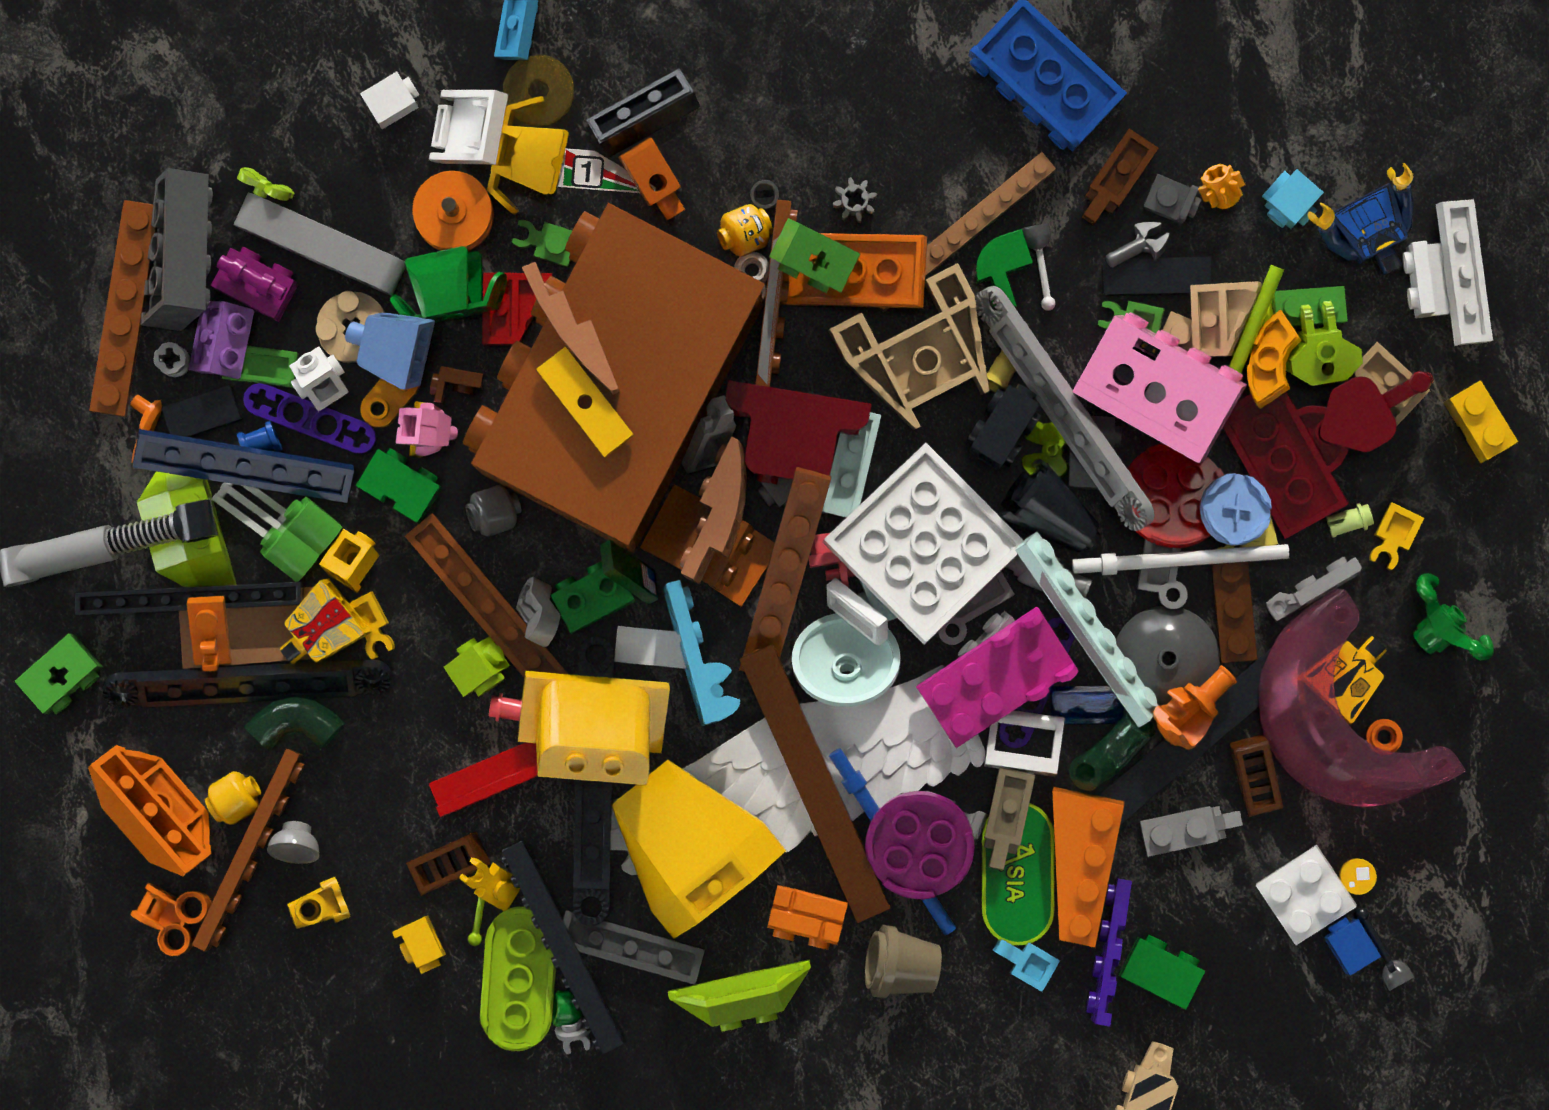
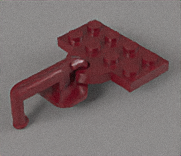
M1415 372L1409 380L1384 394H1381L1377 385L1371 379L1363 376L1354 377L1332 390L1327 407L1309 405L1296 409L1287 391L1261 409L1256 405L1251 394L1238 400L1223 428L1250 477L1255 478L1265 487L1271 499L1272 509H1270V513L1285 539L1349 504L1332 472L1343 464L1349 448L1361 452H1370L1391 440L1395 435L1397 424L1390 408L1417 393L1426 392L1433 384L1434 378L1431 373Z

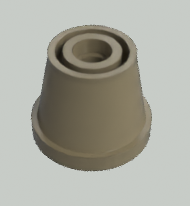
M882 925L879 931H875L872 934L868 945L865 961L866 988L870 989L873 997L887 998L889 995L933 993L937 987L941 971L942 953L940 945L901 933L895 926Z

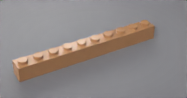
M1043 152L1033 158L927 245L925 278L1056 171L1054 165ZM879 307L882 312H884V311H886V310L888 309V308Z

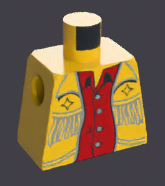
M329 578L323 579L314 586L285 621L284 624L293 637L280 647V651L292 664H295L307 653L317 663L371 633L372 630Z

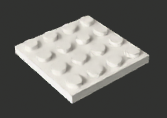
M925 443L823 540V543L925 645L1018 555L1015 549L1024 540Z

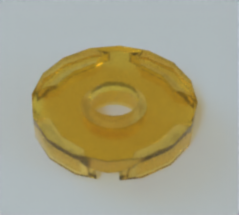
M547 55L529 56L528 60H518L508 70L503 83V93L508 94V106L532 99L529 95L530 85L536 81L545 82L549 87V92L544 98V102L516 110L515 117L519 121L531 126H548L559 121L569 111L574 99V83L568 69L559 60Z

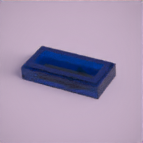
M1051 686L1050 716L1064 717V724H1123L1124 706L1110 686Z

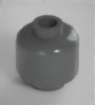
M495 485L474 492L470 497L469 504L465 506V511L474 532L479 531L484 536H492L515 527L517 514L521 513V505L515 493L509 494L504 486Z

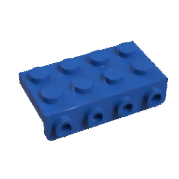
M1018 0L982 40L969 50L968 56L972 59L969 62L970 65L983 77L989 74L998 83L996 89L1007 100L1012 101L1015 98L1024 107L1022 113L1033 124L1037 126L1041 122L1051 132L1048 137L1062 150L1068 147L1073 152L1127 94L1125 90L1027 0Z

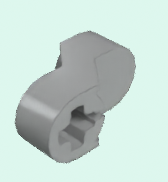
M530 577L520 592L516 610L527 624L525 638L542 647H547L555 636L561 615L550 601L551 585L535 577Z

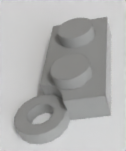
M1145 539L1142 554L1181 552V548L1162 547ZM1178 566L1140 569L1137 589L1158 593L1159 600L1164 607L1168 609L1180 608L1186 603L1188 597L1186 587L1181 582L1176 581ZM1170 588H1175L1180 593V597L1176 602H1171L1166 597V593Z
M1002 571L938 631L939 637L944 643L956 645L962 642L967 634L965 623L1015 595ZM949 624H955L959 627L957 637L951 638L946 634L945 630Z

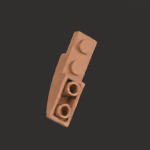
M734 437L730 438L728 444L723 443L715 458V463L718 465L712 477L707 476L699 491V495L702 496L700 503L711 511L709 516L706 514L702 516L696 529V534L699 536L693 548L688 547L680 561V566L683 567L681 574L686 579L700 584L715 552L726 558L729 557L742 521L746 499L747 472L744 447Z

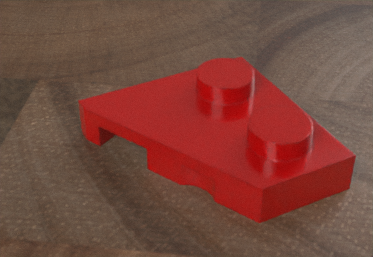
M483 273V299L489 282L495 273ZM505 273L507 275V286L500 308L483 313V345L513 346L516 341H522L534 318L531 315V311L536 301L534 292L524 273ZM541 273L544 283H546L550 276H553L552 273Z

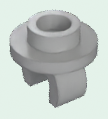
M584 1017L580 1018L575 1024L562 1025L555 1028L556 1037L563 1042V1049L566 1054L571 1053L570 1043L572 1041L581 1040L585 1050L590 1049L589 1033L591 1030H586L582 1022Z

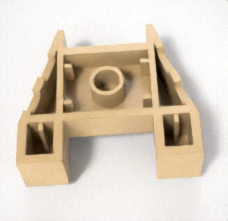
M958 263L925 280V287L939 314L879 345L862 313L828 331L843 362L912 430L921 427L912 408L964 381L973 378L981 395L989 391L975 295Z

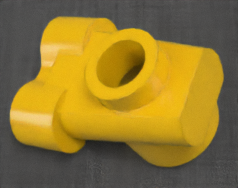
M335 877L320 882V888L287 904L296 929L333 919L336 923L350 917L349 910ZM306 903H311L315 908L314 914L310 917H305L301 912L302 906Z

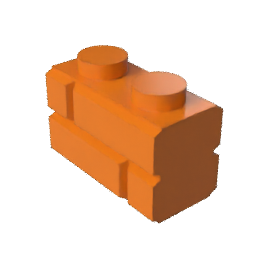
M777 885L767 928L774 929V937L794 941L795 935L809 938L808 945L829 950L830 943L838 945L848 902Z

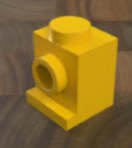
M343 529L319 565L331 578L358 593L361 588L359 584L373 566L379 554L373 548L375 542L367 535L359 531L353 535Z
M428 915L392 932L394 938L402 936L404 943L400 944V949L408 964L414 962L421 974L441 965L438 958L446 954Z

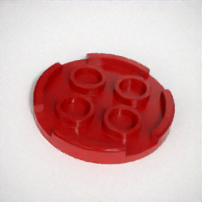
M1164 443L1151 446L1137 456L1127 469L1152 504L1154 519L1150 525L1136 532L1149 542L1167 548L1190 547L1211 536L1201 520L1200 502L1203 492L1211 482L1224 476L1221 468H1218L1209 457H1206L1201 463H1197ZM1132 505L1135 515L1141 517L1138 514L1140 511L1137 512L1138 507L1134 508V505Z

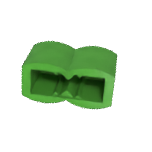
M306 496L301 501L297 499L293 501L284 513L286 518L284 523L278 529L275 527L271 528L261 541V545H263L260 551L261 554L295 582H298L308 572L319 555L331 544L342 529L338 521Z

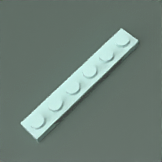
M1038 531L1028 536L1015 551L1138 728L1152 719L1155 708L1159 706L1154 692L1149 687L1144 686L1137 675L1133 662L1129 658L1124 657L1116 645V639L1112 632L1104 628L1097 618L1092 603L1088 599L1083 598L1075 586L1071 573L1067 569H1063L1056 559L1051 544L1047 540L1042 539Z

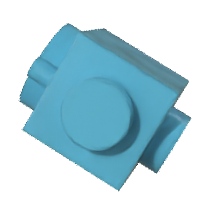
M1296 169L1292 175L1284 171L1262 197L1268 201L1265 207L1270 210L1267 213L1269 218L1282 228L1287 225L1292 229L1297 222L1304 226L1309 221L1308 212L1311 211L1314 214L1317 212V209L1312 205L1324 192Z

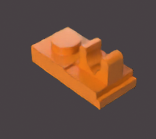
M189 597L187 600V611L194 665H202V671H218L219 664H231L232 662L225 597Z

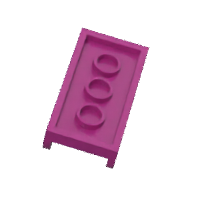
M1035 607L917 685L916 688L953 745L957 748L1027 701H1037L1046 697L1050 691L1048 688L1059 681L1062 683L1070 681L1077 675L1078 668L1040 609Z

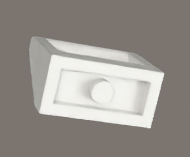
M1013 710L990 726L984 767L996 769L1002 767L1030 774L1055 777L1058 770L1064 717ZM998 723L1055 731L1051 758L995 751Z

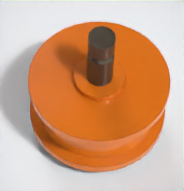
M444 171L431 176L420 186L413 201V219L419 233L429 245L439 251L464 246L468 251H471L487 238L492 229L494 208L491 198L485 187L476 178L467 173Z

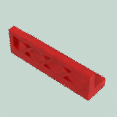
M525 742L429 783L438 805L436 809L439 816L444 817L538 777L536 743Z

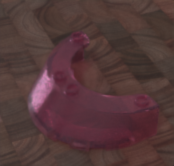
M1334 589L1299 613L1284 627L1275 639L1267 660L1263 664L1258 689L1260 722L1275 758L1284 770L1306 789L1328 800L1353 806H1379L1398 802L1466 772L1457 756L1446 747L1435 746L1427 750L1411 753L1390 752L1366 742L1347 724L1340 712L1335 697L1334 670L1337 657L1344 642L1357 627L1359 611L1346 590Z

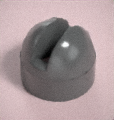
M760 180L753 185L750 197L757 207L767 209L776 204L779 198V190L774 182ZM772 189L774 191V196L756 198V191Z

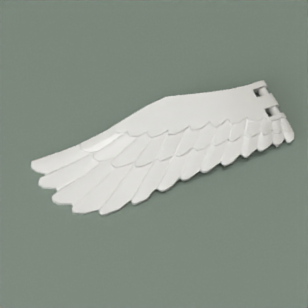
M943 665L916 679L891 687L879 698L863 705L838 707L820 701L800 704L852 821L860 816L864 810L853 793L848 794L841 783L843 780L841 774L829 757L833 751L839 748L842 749L855 771L860 770L867 781L865 786L879 808L901 793L919 791L926 783L928 786L934 787L941 783L950 772L960 776L967 769L970 762L975 767H980L984 763L985 749L979 735L977 734L956 748L916 688L917 685L943 669ZM766 718L753 724L707 755L683 768V770L762 820L784 846L785 852H789L797 847L810 831L814 836L818 835ZM612 809L611 850L628 851ZM628 851V856L621 865L622 870L630 875H637Z

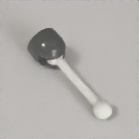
M1049 223L1021 228L1027 246L1036 250L1044 297L1041 301V306L1044 310H1052L1055 307V300L1050 295L1043 248L1047 246L1051 238Z

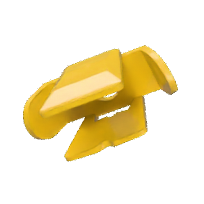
M543 96L506 106L496 165L491 167L487 191L514 215L519 210L498 189L500 176L542 194H554L559 180L569 132L564 129L512 126L516 110L544 102Z

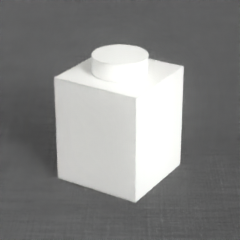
M398 72L393 73L360 93L381 129L386 128L419 108L414 100L415 97L419 96V93L410 78L407 77L402 80Z

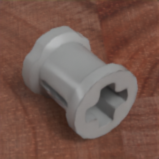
M172 342L163 343L154 352L155 366L167 376L177 378L187 373L190 355L178 344ZM171 352L180 357V361L174 362L173 368L164 363L165 359L171 357Z

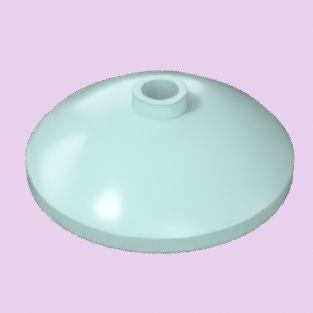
M835 613L814 621L802 631L793 648L792 667L799 685L814 699L832 706L853 707L879 698L893 685L900 669V649L896 638L889 629L888 639L878 646ZM844 671L852 672L851 674H842Z

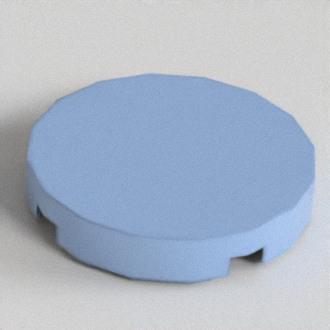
M1236 473L1226 474L1211 482L1203 492L1200 502L1201 520L1207 532L1219 542L1230 546L1245 545L1259 538L1270 523L1271 499L1265 487L1253 477Z

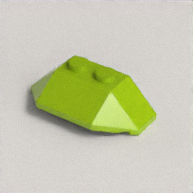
M156 471L137 501L141 520L146 522L148 518L152 520L153 517L158 518V516L163 517L165 514L170 515L178 505L200 500H211L218 536L190 543H182V540L149 547L155 571L183 587L237 585L208 480Z
M809 959L672 989L668 990V997L671 1001L710 1026L720 1025L721 1032L741 1028V1020L756 1018L757 1024L778 1019L777 1012L784 1011L809 972L811 965Z

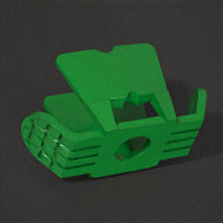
M460 246L410 257L405 260L421 314L417 315L400 296L394 294L390 297L392 305L400 315L435 320V323H441L498 310L506 290L507 275L502 272L494 274L482 301V254L478 251L468 253L466 247Z

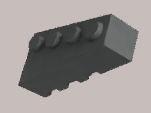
M167 168L156 179L151 226L158 228V230L152 236L147 258L154 261V267L150 272L149 280H145L144 295L150 296L149 311L147 313L142 312L140 326L182 331L209 306L210 290L206 288V276L210 271L211 257L207 255V242L211 237L212 224L211 221H208V208L212 203L213 197L212 188L208 187L209 174Z

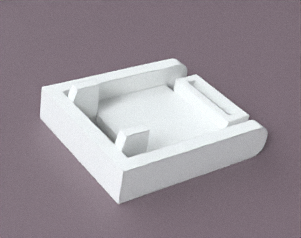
M441 90L440 98L454 101L453 106L438 105L431 146L444 149L445 153H430L429 160L442 164L496 165L508 94L497 90Z

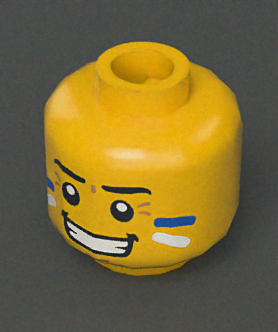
M752 204L744 205L725 213L721 218V229L717 230V236L723 249H730L736 256H745L766 247L769 242V235L773 233L770 218L765 210L762 208L758 209Z

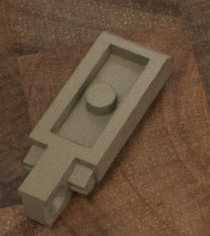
M999 767L984 836L986 838L984 847L992 849L989 868L1004 870L1007 853L1016 854L1017 848L1021 844L1035 779L1034 774Z

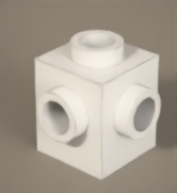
M320 347L303 354L297 361L289 365L296 379L291 381L293 387L302 400L309 397L318 412L348 393L340 378V375L345 373L334 355L327 358Z

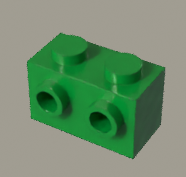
M602 561L587 568L586 570L589 575L576 581L574 576L556 584L557 592L551 594L571 634L636 602L631 592L603 574Z

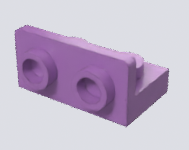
M210 301L208 308L199 315L188 370L239 379L242 373L254 310L224 301Z

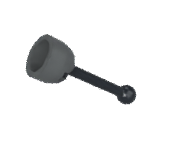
M1364 907L1356 909L1355 918L1363 923L1386 963L1382 970V977L1388 990L1391 991L1414 978L1412 971L1406 963L1391 959L1368 919V910Z

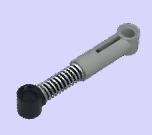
M200 500L178 505L170 515L165 514L163 517H153L152 520L148 518L146 522L141 520L140 523L136 521L134 524H124L123 527L118 526L117 529L112 528L110 525H105L33 544L1 549L0 572L3 586L22 585L37 581L42 577L118 559L119 554L129 553L137 549L141 550L142 548L146 549L154 545L158 546L166 542L182 540V543H190L216 537L218 532L211 500Z

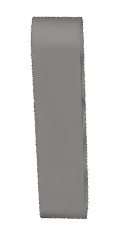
M249 192L233 224L249 234L393 296L406 268L405 261Z

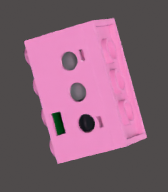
M1126 313L1125 316L1115 315L1072 392L1195 462L1201 463L1206 459L1247 384L1240 381L1243 375L1226 365L1218 369L1209 364L1212 357L1194 347L1188 351L1177 346L1180 339L1164 330H1158L1157 333L1150 331L1146 328L1149 322L1134 313Z

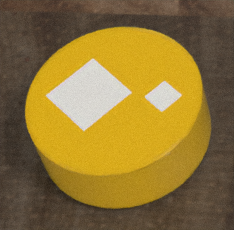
M1355 858L1348 860L1339 871V879L1351 894H1365L1376 883L1377 875L1375 868L1364 859Z

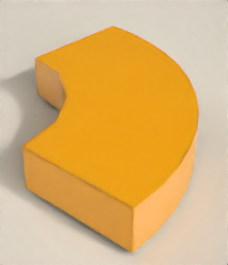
M1281 309L1268 319L1258 332L1250 355L1249 365H1247L1249 389L1256 405L1260 409L1290 389L1286 379V363L1292 350L1302 341Z

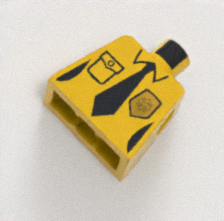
M1373 636L1358 650L1349 641H1346L1302 672L1298 678L1346 724H1352L1384 678V675L1374 664L1387 650Z

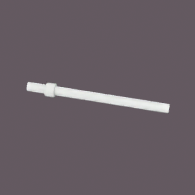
M1288 544L1128 556H1116V553L1101 554L1100 558L1072 559L1073 574L1101 572L1102 575H1115L1120 570L1289 559Z

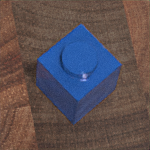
M1345 916L1327 927L1330 933L1323 938L1345 974L1351 976L1381 957L1359 919L1353 918L1349 921Z

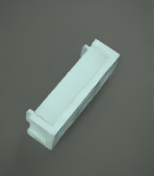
M870 412L869 421L860 430L859 436L840 433L830 476H832L822 514H832L847 518L860 505L880 424V414Z

